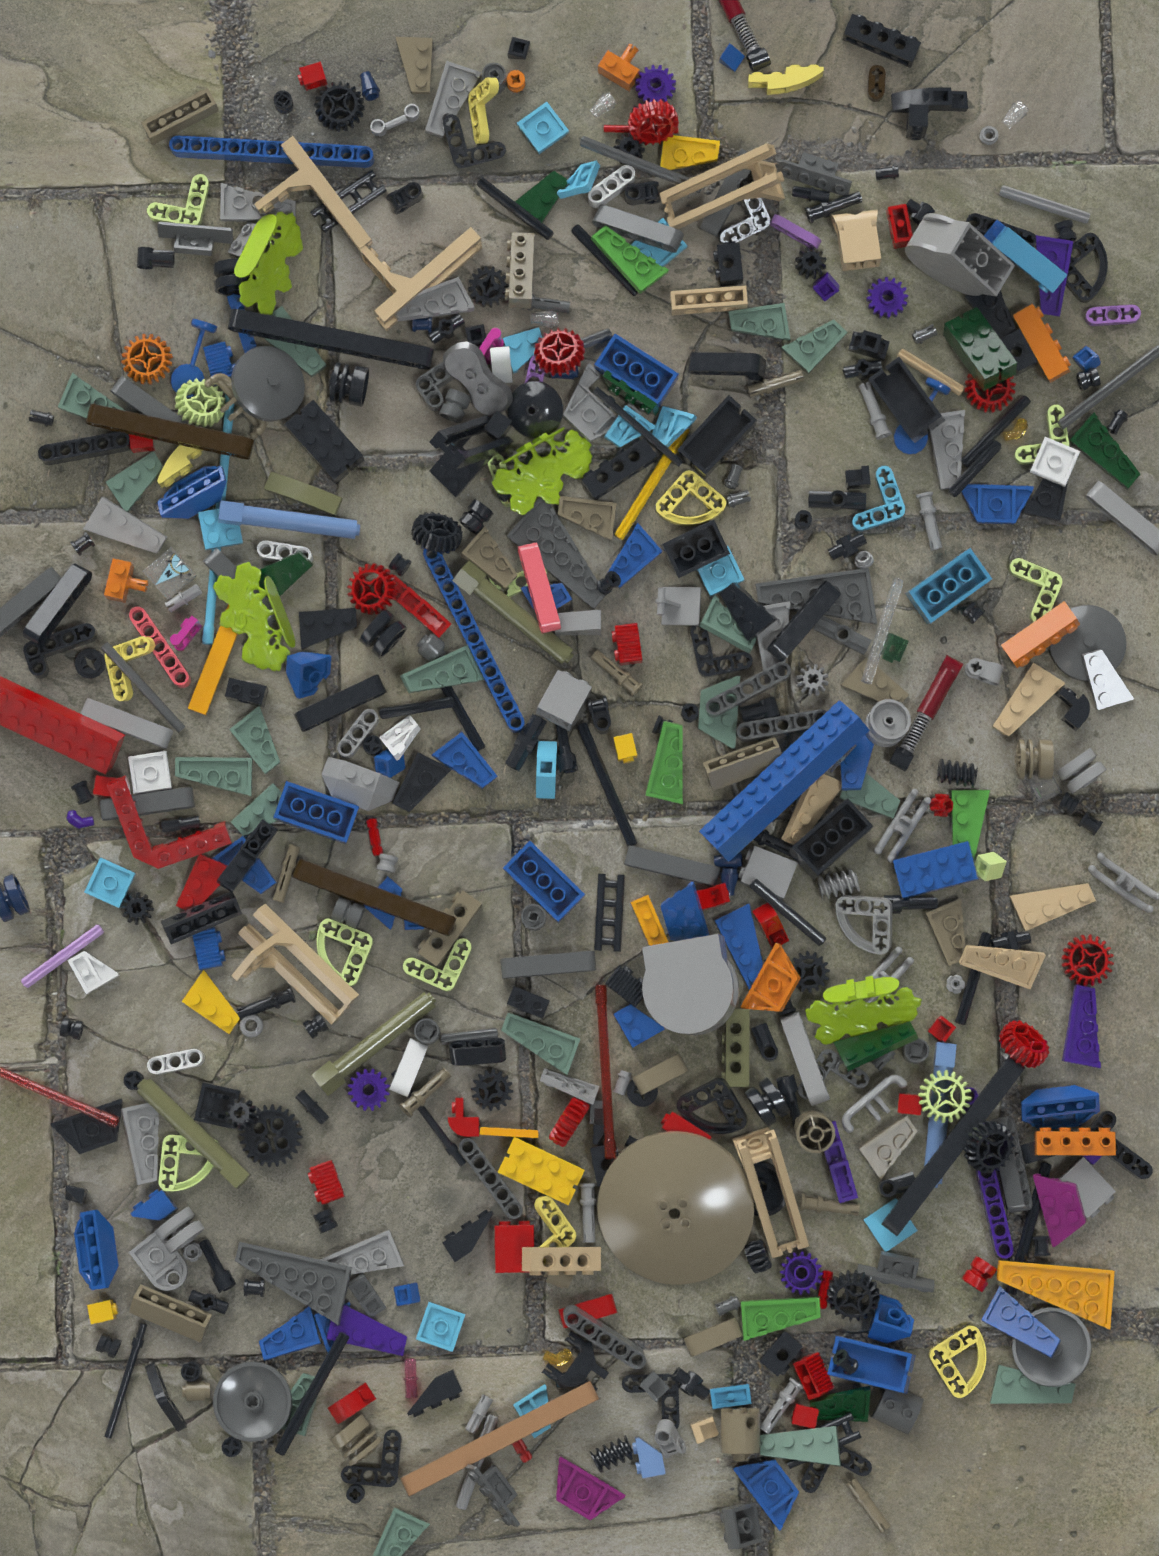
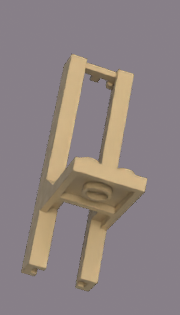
M294 136L281 144L283 151L298 171L254 204L259 213L268 214L275 208L274 204L278 201L282 203L290 197V192L314 190L359 251L364 245L367 247L372 245L371 238Z
M766 143L659 193L662 204L666 205L664 212L669 215L667 217L669 226L680 229L745 199L761 197L775 201L785 199L781 182L784 181L782 172L777 173L774 163L763 161L776 155L774 145ZM743 169L751 170L754 182L675 218L671 205L672 202Z
M472 227L412 278L391 273V268L386 262H380L377 258L378 254L372 247L369 249L364 245L360 249L362 261L393 294L374 310L378 316L376 320L386 331L398 322L395 314L419 293L443 283L482 249L481 237Z
M264 904L257 909L253 916L273 936L266 940L250 923L246 927L244 926L238 934L254 950L249 953L231 976L238 981L242 977L247 978L253 970L256 971L260 967L274 968L332 1025L350 1007V1004L354 1002L359 994L275 912ZM274 946H285L344 1003L342 1008L338 1010Z
M769 1127L732 1138L752 1192L771 1257L781 1256L783 1251L786 1250L791 1253L793 1251L792 1248L795 1247L798 1250L808 1247L806 1233L774 1129L770 1130ZM769 1158L773 1161L796 1237L795 1241L780 1246L777 1244L754 1168V1163Z

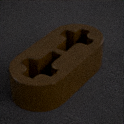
M881 65L872 66L868 74L867 95L873 102L881 101L885 93L886 72ZM875 71H879V74H882L879 75L878 81H875ZM875 86H878V92H881L878 96H874V93H872Z

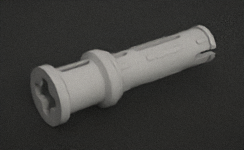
M871 383L861 384L859 388L871 416L870 424L873 425L876 432V440L890 436L892 432L888 430L885 422L886 416L881 414Z
M925 492L916 495V498L920 502V514L924 517L930 550H938L943 547L935 518L937 509L934 507L932 500L933 492Z
M579 1183V1187H581V1200H579V1203L582 1205L583 1243L596 1242L594 1205L597 1203L594 1190L596 1183Z
M792 1377L789 1378L790 1382L785 1389L780 1391V1398L760 1426V1429L767 1434H770L789 1404L795 1402V1397L799 1391L804 1389L802 1384Z

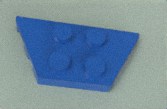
M968 484L962 490V494L976 523L1015 524L1034 486Z
M690 882L686 888L681 891L679 890L673 897L661 903L660 907L670 940L680 941L710 935L694 882Z
M775 1459L734 1467L735 1473L780 1531L799 1494L798 1489Z

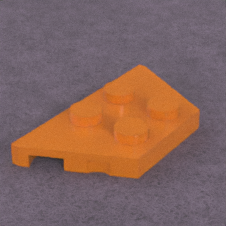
M775 943L741 1005L742 1009L782 1012L801 978L781 944Z

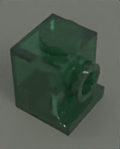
M886 632V637L879 654L883 655V660L893 663L894 660L900 662L909 641Z

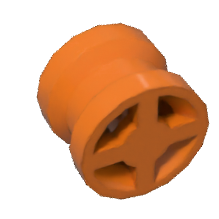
M513 70L507 75V87L511 92H521L525 87V76L519 70Z

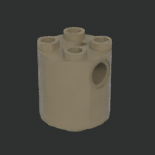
M811 1110L802 1113L796 1118L793 1127L794 1136L803 1149L811 1153H821L829 1149L835 1139V1128L824 1113Z
M721 1408V1453L731 1454L733 1461H749V1457L752 1454L760 1453V1408Z

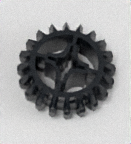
M341 81L338 83L339 86L332 82L331 88L325 85L326 91L320 90L319 94L321 96H316L318 103L314 104V107L317 109L315 114L319 116L318 121L323 122L324 127L329 126L331 131L336 127L337 132H340L341 128L344 127V130L347 132V126L350 125L354 129L353 122L359 124L360 119L358 117L364 116L362 112L365 110V106L362 105L364 98H360L361 92H356L355 86L350 88L348 82L345 86H343ZM342 94L341 97H334L335 95ZM350 99L355 103L353 112L347 107ZM327 101L332 106L329 115L324 110ZM339 116L346 117L343 119H337Z
M431 511L430 514L427 512L423 515L419 514L418 518L413 522L411 535L413 536L412 539L416 541V545H421V549L425 548L428 552L432 551L434 554L438 552L443 555L444 552L450 554L451 551L455 552L456 548L461 544L463 531H461L462 527L458 525V522L453 521V517L449 518L446 514H435Z
M985 1121L984 1124L979 1123L978 1128L972 1127L973 1133H967L969 1139L964 1140L967 1146L963 1148L966 1151L964 1156L968 1159V1164L977 1171L992 1174L994 1170L1000 1171V1166L1006 1167L1005 1162L1011 1161L1009 1155L1014 1154L1011 1148L1015 1146L1012 1143L1014 1138L1010 1135V1130L1005 1125L999 1124L996 1121Z
M847 1270L846 1275L840 1272L839 1277L834 1276L833 1282L829 1283L827 1302L830 1303L831 1310H835L836 1315L842 1314V1319L847 1316L850 1322L853 1318H856L859 1322L860 1316L866 1319L868 1314L872 1315L874 1309H877L878 1302L880 1301V1296L878 1295L880 1290L876 1288L877 1283L872 1281L871 1275L865 1277V1272H862L860 1275L857 1270L854 1273ZM844 1287L845 1292L839 1297L838 1292ZM868 1294V1300L865 1303H862V1298H864V1295Z

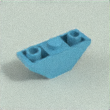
M538 741L536 798L555 799L556 741Z

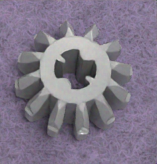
M809 664L806 665L807 671L801 668L800 673L802 675H797V679L801 680L797 683V687L804 686L801 690L802 693L809 690L808 696H811L812 691H814L816 696H819V690L822 692L826 690L823 685L829 684V681L823 680L828 678V674H821L824 671L823 667L819 671L816 670L817 664H814L813 669H811ZM816 677L817 679L815 682L818 683L813 682L810 684L809 680L810 678Z

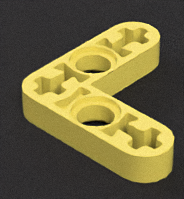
M485 78L468 96L473 136L476 144H487L489 141L485 104L498 93L499 82L497 78Z
M142 636L113 646V648L128 662L153 652L155 642L151 637ZM145 642H147L145 648H139V646H142L145 644ZM128 646L133 648V653L130 656L127 654ZM105 653V662L113 695L118 701H129L133 696L131 681L123 672L119 680L116 678V671L119 668L114 666L116 664Z
M538 1197L535 1200V1209L553 1233L540 1247H549L552 1242L557 1247H569L576 1239L574 1228L551 1197ZM542 1201L547 1202L545 1205L546 1208H542V1206L544 1205ZM554 1215L559 1217V1223L556 1226L552 1224V1217ZM564 1232H568V1233H569V1234L567 1235L568 1239H563V1238L565 1237V1233H564ZM545 1257L543 1258V1265L546 1263Z

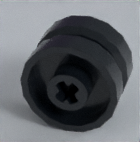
M239 258L220 260L213 264L214 276L217 277L214 281L216 293L227 296L233 294L240 295L239 285L244 281H248L250 275L240 278L234 274Z
M388 610L381 612L369 624L359 639L366 647L373 645L372 653L379 659L384 657L399 642L407 630V627L401 621L393 623L394 615Z
M766 1077L759 1082L762 1095L754 1087H751L744 1093L761 1120L769 1127L776 1122V1117L772 1110L782 1118L789 1114L790 1110L780 1091Z

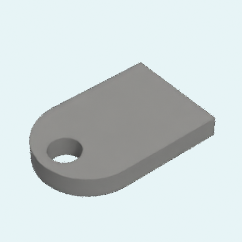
M154 1232L129 1251V1253L155 1287L164 1291L175 1290L187 1278V1263L178 1250L172 1254L167 1250L165 1244L169 1238L160 1240ZM172 1273H176L179 1276V1282L175 1285L169 1282V1276Z

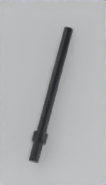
M598 386L593 393L604 402L603 404L608 409L614 410L675 465L679 467L684 462L619 406L611 395L608 396Z
M397 1069L391 1073L393 1078L396 1074ZM412 1089L410 1090V1092H409V1094H408V1098L411 1097V1093L413 1092ZM420 1106L417 1110L444 1144L449 1156L452 1155L460 1167L467 1163L459 1153L457 1145L450 1141L426 1107Z
M140 1323L136 1337H133L131 1343L133 1347L104 1435L106 1438L112 1439L139 1350L143 1347L145 1341L143 1338L147 1324Z

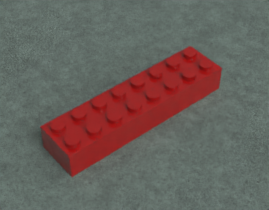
M0 676L1 726L105 775L114 767L125 734Z

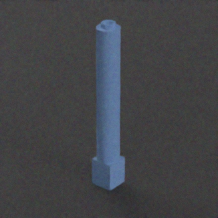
M220 502L218 523L237 526L243 524L355 539V536H359L360 524H357V520L245 506L244 503Z
M935 1043L933 1075L935 1078H937V1071H940L942 1076H944V1071L948 1070V1076H951L955 1066L957 1044ZM946 1080L935 1083L941 1089H947L952 1084V1082ZM932 1090L930 1103L933 1106L937 1101V1096ZM950 1090L946 1093L940 1092V1096H942L940 1097V1102L944 1100L950 1101V1097H947ZM943 1104L937 1111L949 1113L950 1105ZM935 1114L929 1117L924 1166L947 1137L948 1117H946L945 1123H941L940 1116L938 1121H934Z

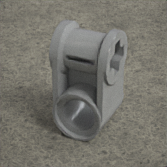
M974 658L966 664L965 673L970 678L998 686L1004 666ZM974 664L976 665V669H978L976 672H974L972 668Z
M668 1419L660 1420L657 1424L654 1438L663 1456L668 1459L671 1455L677 1453L684 1454L686 1452V1445L674 1423Z

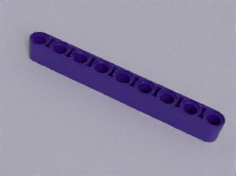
M967 1087L964 1090L970 1089L973 1099L970 1102L965 1101V1103L971 1106L978 1097V1093L974 1088ZM964 1106L962 1107V1109H964L965 1111L968 1110V1108ZM975 1170L994 1253L999 1258L1007 1259L1013 1254V1244L996 1171L994 1170L993 1174L991 1173L990 1177L986 1179L982 1177L979 1170ZM989 1186L995 1189V1195L991 1198L985 1193L986 1188ZM994 1205L1000 1210L999 1215L996 1217L990 1214V1208ZM997 1225H1002L1004 1228V1233L1001 1236H997L994 1232ZM1002 1244L1008 1246V1253L1006 1255L999 1253V1247Z

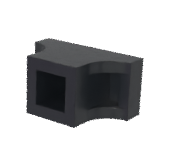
M866 330L863 332L853 331L848 351L884 361L890 341L884 340L880 334Z

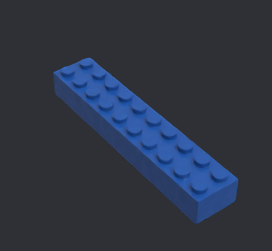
M839 700L699 832L728 862L731 861L870 730L859 716Z

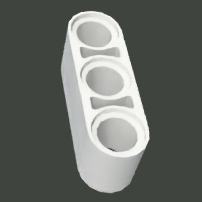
M624 165L595 185L588 193L590 206L596 209L599 205L607 204L622 193L628 185L633 184L635 181L634 168ZM624 173H630L632 177L629 179H624L622 175ZM609 184H615L617 186L614 190H610L607 188ZM598 194L602 198L599 201H595L592 199V196Z
M509 346L490 348L492 373L503 382L512 383Z
M262 541L257 546L260 558L265 561H279L282 559L280 553L283 550H289V555L298 551L307 553L309 555L308 559L311 562L313 561V556L306 547L272 541ZM264 547L271 548L269 554L264 555L261 553Z
M410 1038L389 1090L408 1097L427 1051V1045Z
M189 1049L153 1057L148 1061L147 1068L156 1075L201 1066L205 1061V1056L200 1050ZM197 1052L200 1055V1060L197 1063H192L190 1057L193 1053ZM178 1056L181 1059V1063L178 1067H173L171 1061L174 1057ZM159 1060L162 1067L159 1071H154L152 1065L155 1061Z

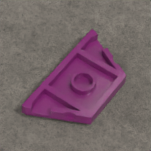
M1036 1173L1033 1175L1052 1247H1056L1083 1226L1087 1220L1077 1184L1068 1181L1063 1182L1053 1177L1050 1179Z
M562 1456L559 1457L556 1494L558 1502L588 1520H592L625 1498L626 1494Z

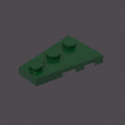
M553 171L515 202L543 223L559 200L558 190L566 189L568 186V179Z
M606 370L603 378L611 394L617 397L620 395L628 404L639 406V409L645 414L649 415L651 413L656 416L659 411L657 403L637 390L632 392L631 387L623 380L617 382L613 379L612 373Z
M301 551L293 553L273 564L262 567L260 569L259 587L265 590L264 580L266 576H269L273 580L279 596H281L313 566V563Z
M865 1386L811 1399L809 1407L819 1410L817 1420H835L851 1412L854 1417L852 1421L868 1422L871 1387Z

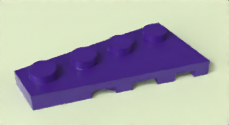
M1036 235L1037 251L1068 275L1073 241ZM1067 276L1054 293L1049 291L1045 293L1039 288L1040 306L1043 314L1060 317Z
M1074 985L1062 1057L1063 1062L1101 1068V1062L1099 1061L1100 1048L1097 1037L1098 1024L1096 1023L1095 988Z
M346 1305L343 1307L340 1325L330 1320L327 1340L335 1341L338 1334L343 1332L349 1336L346 1344L399 1356L404 1354L407 1336Z

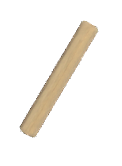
M901 349L897 357H900L904 363L925 376L948 386L951 392L958 396L963 392V385L905 349Z

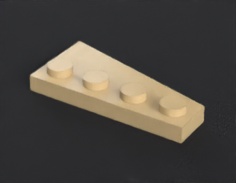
M1033 663L992 728L1009 737L1066 683Z
M823 774L803 792L781 839L794 845L813 829L841 790V781Z
M1088 883L1009 896L1024 931H1028L1096 901Z
M966 945L959 963L971 969L1031 989L1046 955L1043 952Z

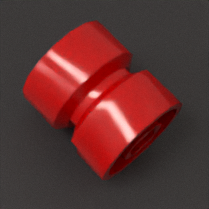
M975 1256L970 1264L971 1269L966 1270L961 1279L983 1293L988 1285L987 1280L992 1279L997 1269L980 1257Z

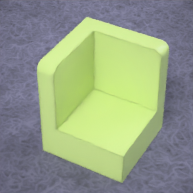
M995 852L978 855L975 862L978 876L984 881L1001 878L1007 861Z

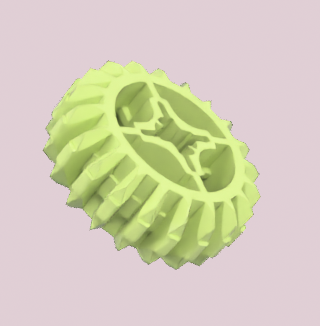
M196 378L194 382L189 380L178 389L175 397V409H178V415H183L182 421L188 420L189 425L194 423L198 427L199 425L203 428L207 425L211 427L214 423L217 424L224 415V412L220 411L225 405V398L222 397L223 391H217L218 386L207 388L204 385L205 379L199 382ZM194 394V397L186 398L188 395ZM214 408L212 412L206 413V410Z
M948 1070L944 1071V1076H942L940 1071H937V1078L933 1074L929 1075L932 1080L931 1082L928 1079L923 1080L927 1087L920 1086V1089L925 1090V1092L918 1093L919 1097H924V1100L919 1101V1104H926V1107L922 1108L923 1112L928 1109L930 1110L927 1117L935 1114L934 1121H938L940 1116L941 1123H945L946 1117H948L951 1123L953 1122V1115L958 1120L960 1119L958 1112L963 1115L966 1114L962 1107H970L968 1103H965V1100H971V1097L965 1096V1093H969L971 1090H964L963 1087L968 1083H960L963 1078L962 1076L955 1079L956 1072H952L949 1077ZM941 1080L952 1082L947 1089H941L935 1085L936 1082ZM956 1087L960 1092L959 1104L953 1098V1092ZM930 1089L937 1096V1101L933 1106L929 1100ZM950 1090L949 1096H947L950 1097V1101L944 1100L940 1102V1097H942L940 1092L946 1093ZM943 1104H948L955 1109L950 1113L937 1111Z

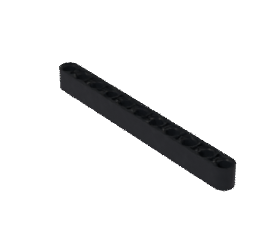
M240 309L231 310L228 329L237 333L424 370L431 369L434 350L426 346Z
M1010 1056L1007 1057L968 1108L966 1114L962 1116L881 1223L882 1226L895 1236L900 1234L964 1150L963 1148L967 1146L964 1141L969 1139L967 1133H973L972 1127L978 1128L979 1123L986 1121L1024 1071L1025 1066H1021L1018 1062L1015 1063V1060L1010 1058Z

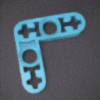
M888 466L879 467L875 474L885 505L856 514L852 520V526L856 531H865L898 520L905 513V505L893 471ZM881 471L889 473V475H887V481L888 483L892 481V483L887 484L884 487L882 486V484H885V480L883 477H879V475H881ZM893 488L896 494L894 497L889 498L885 495V490ZM894 506L901 508L899 515L894 512L889 514L890 518H887L886 508L888 512L892 511ZM877 511L882 512L884 519L876 521L873 518V514ZM870 514V521L872 522V524H869V521L864 522L863 527H861L860 524L856 525L858 518H861V520H865L868 518L867 515Z

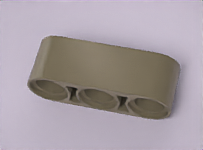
M679 1053L632 1079L640 1094L643 1095L689 1070Z
M733 1317L684 1338V1342L690 1356L693 1357L743 1336L736 1317Z

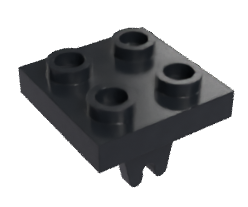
M202 1083L194 1121L232 1129L231 1123L228 1124L226 1122L229 1116H226L225 1112L231 1110L227 1107L228 1104L234 1106V1099H237L239 1102L241 1091Z

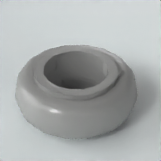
M256 1014L247 1016L240 1021V1031L246 1037H257L263 1030V1021ZM249 1020L256 1021L257 1028L255 1031L251 1032L246 1029V1023Z

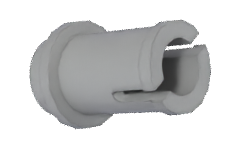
M621 1070L617 1074L619 1077L613 1092L625 1096L630 1079L632 1080V1073Z

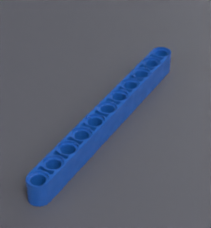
M174 136L169 142L173 155L179 158L293 164L281 146L285 141ZM298 142L305 152H314L313 156L309 158L315 165L369 168L374 164L373 151L367 146ZM183 144L181 149H174L175 145ZM195 145L202 146L198 151L193 150ZM214 146L221 147L217 152L212 151ZM233 147L239 148L236 153H232L230 150ZM251 148L258 149V151L255 154L249 153V150ZM270 149L277 150L273 155L267 154ZM326 152L333 153L330 158L323 157ZM345 153L351 154L349 159L342 158ZM364 154H369L370 158L367 160H362L361 156Z
M424 548V559L509 730L513 733L521 732L525 727L524 718L457 584L453 582L454 578L443 555L437 552V556L430 559L427 557V549ZM439 567H443L446 570L441 576L435 573ZM451 584L454 586V589L451 592H445L443 590L444 586ZM453 602H462V607L454 609L452 607ZM469 618L471 623L468 626H463L460 624L461 619ZM473 634L479 636V640L476 643L469 641V637ZM481 651H485L488 654L484 660L477 658V654ZM489 668L496 670V674L492 677H488L485 674ZM497 685H502L505 689L503 693L497 694L494 692V688ZM505 702H510L513 704V708L505 711L502 705ZM513 719H519L522 722L518 728L511 726Z

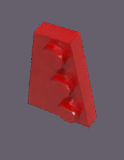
M200 854L176 906L188 910L206 902L220 886L217 883V879L226 869L227 865L204 854Z

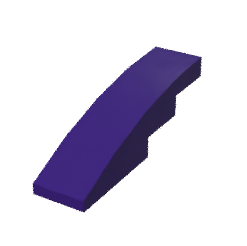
M831 1121L835 1128V1139L829 1149L824 1151V1155L839 1203L856 1199L858 1195L836 1121Z

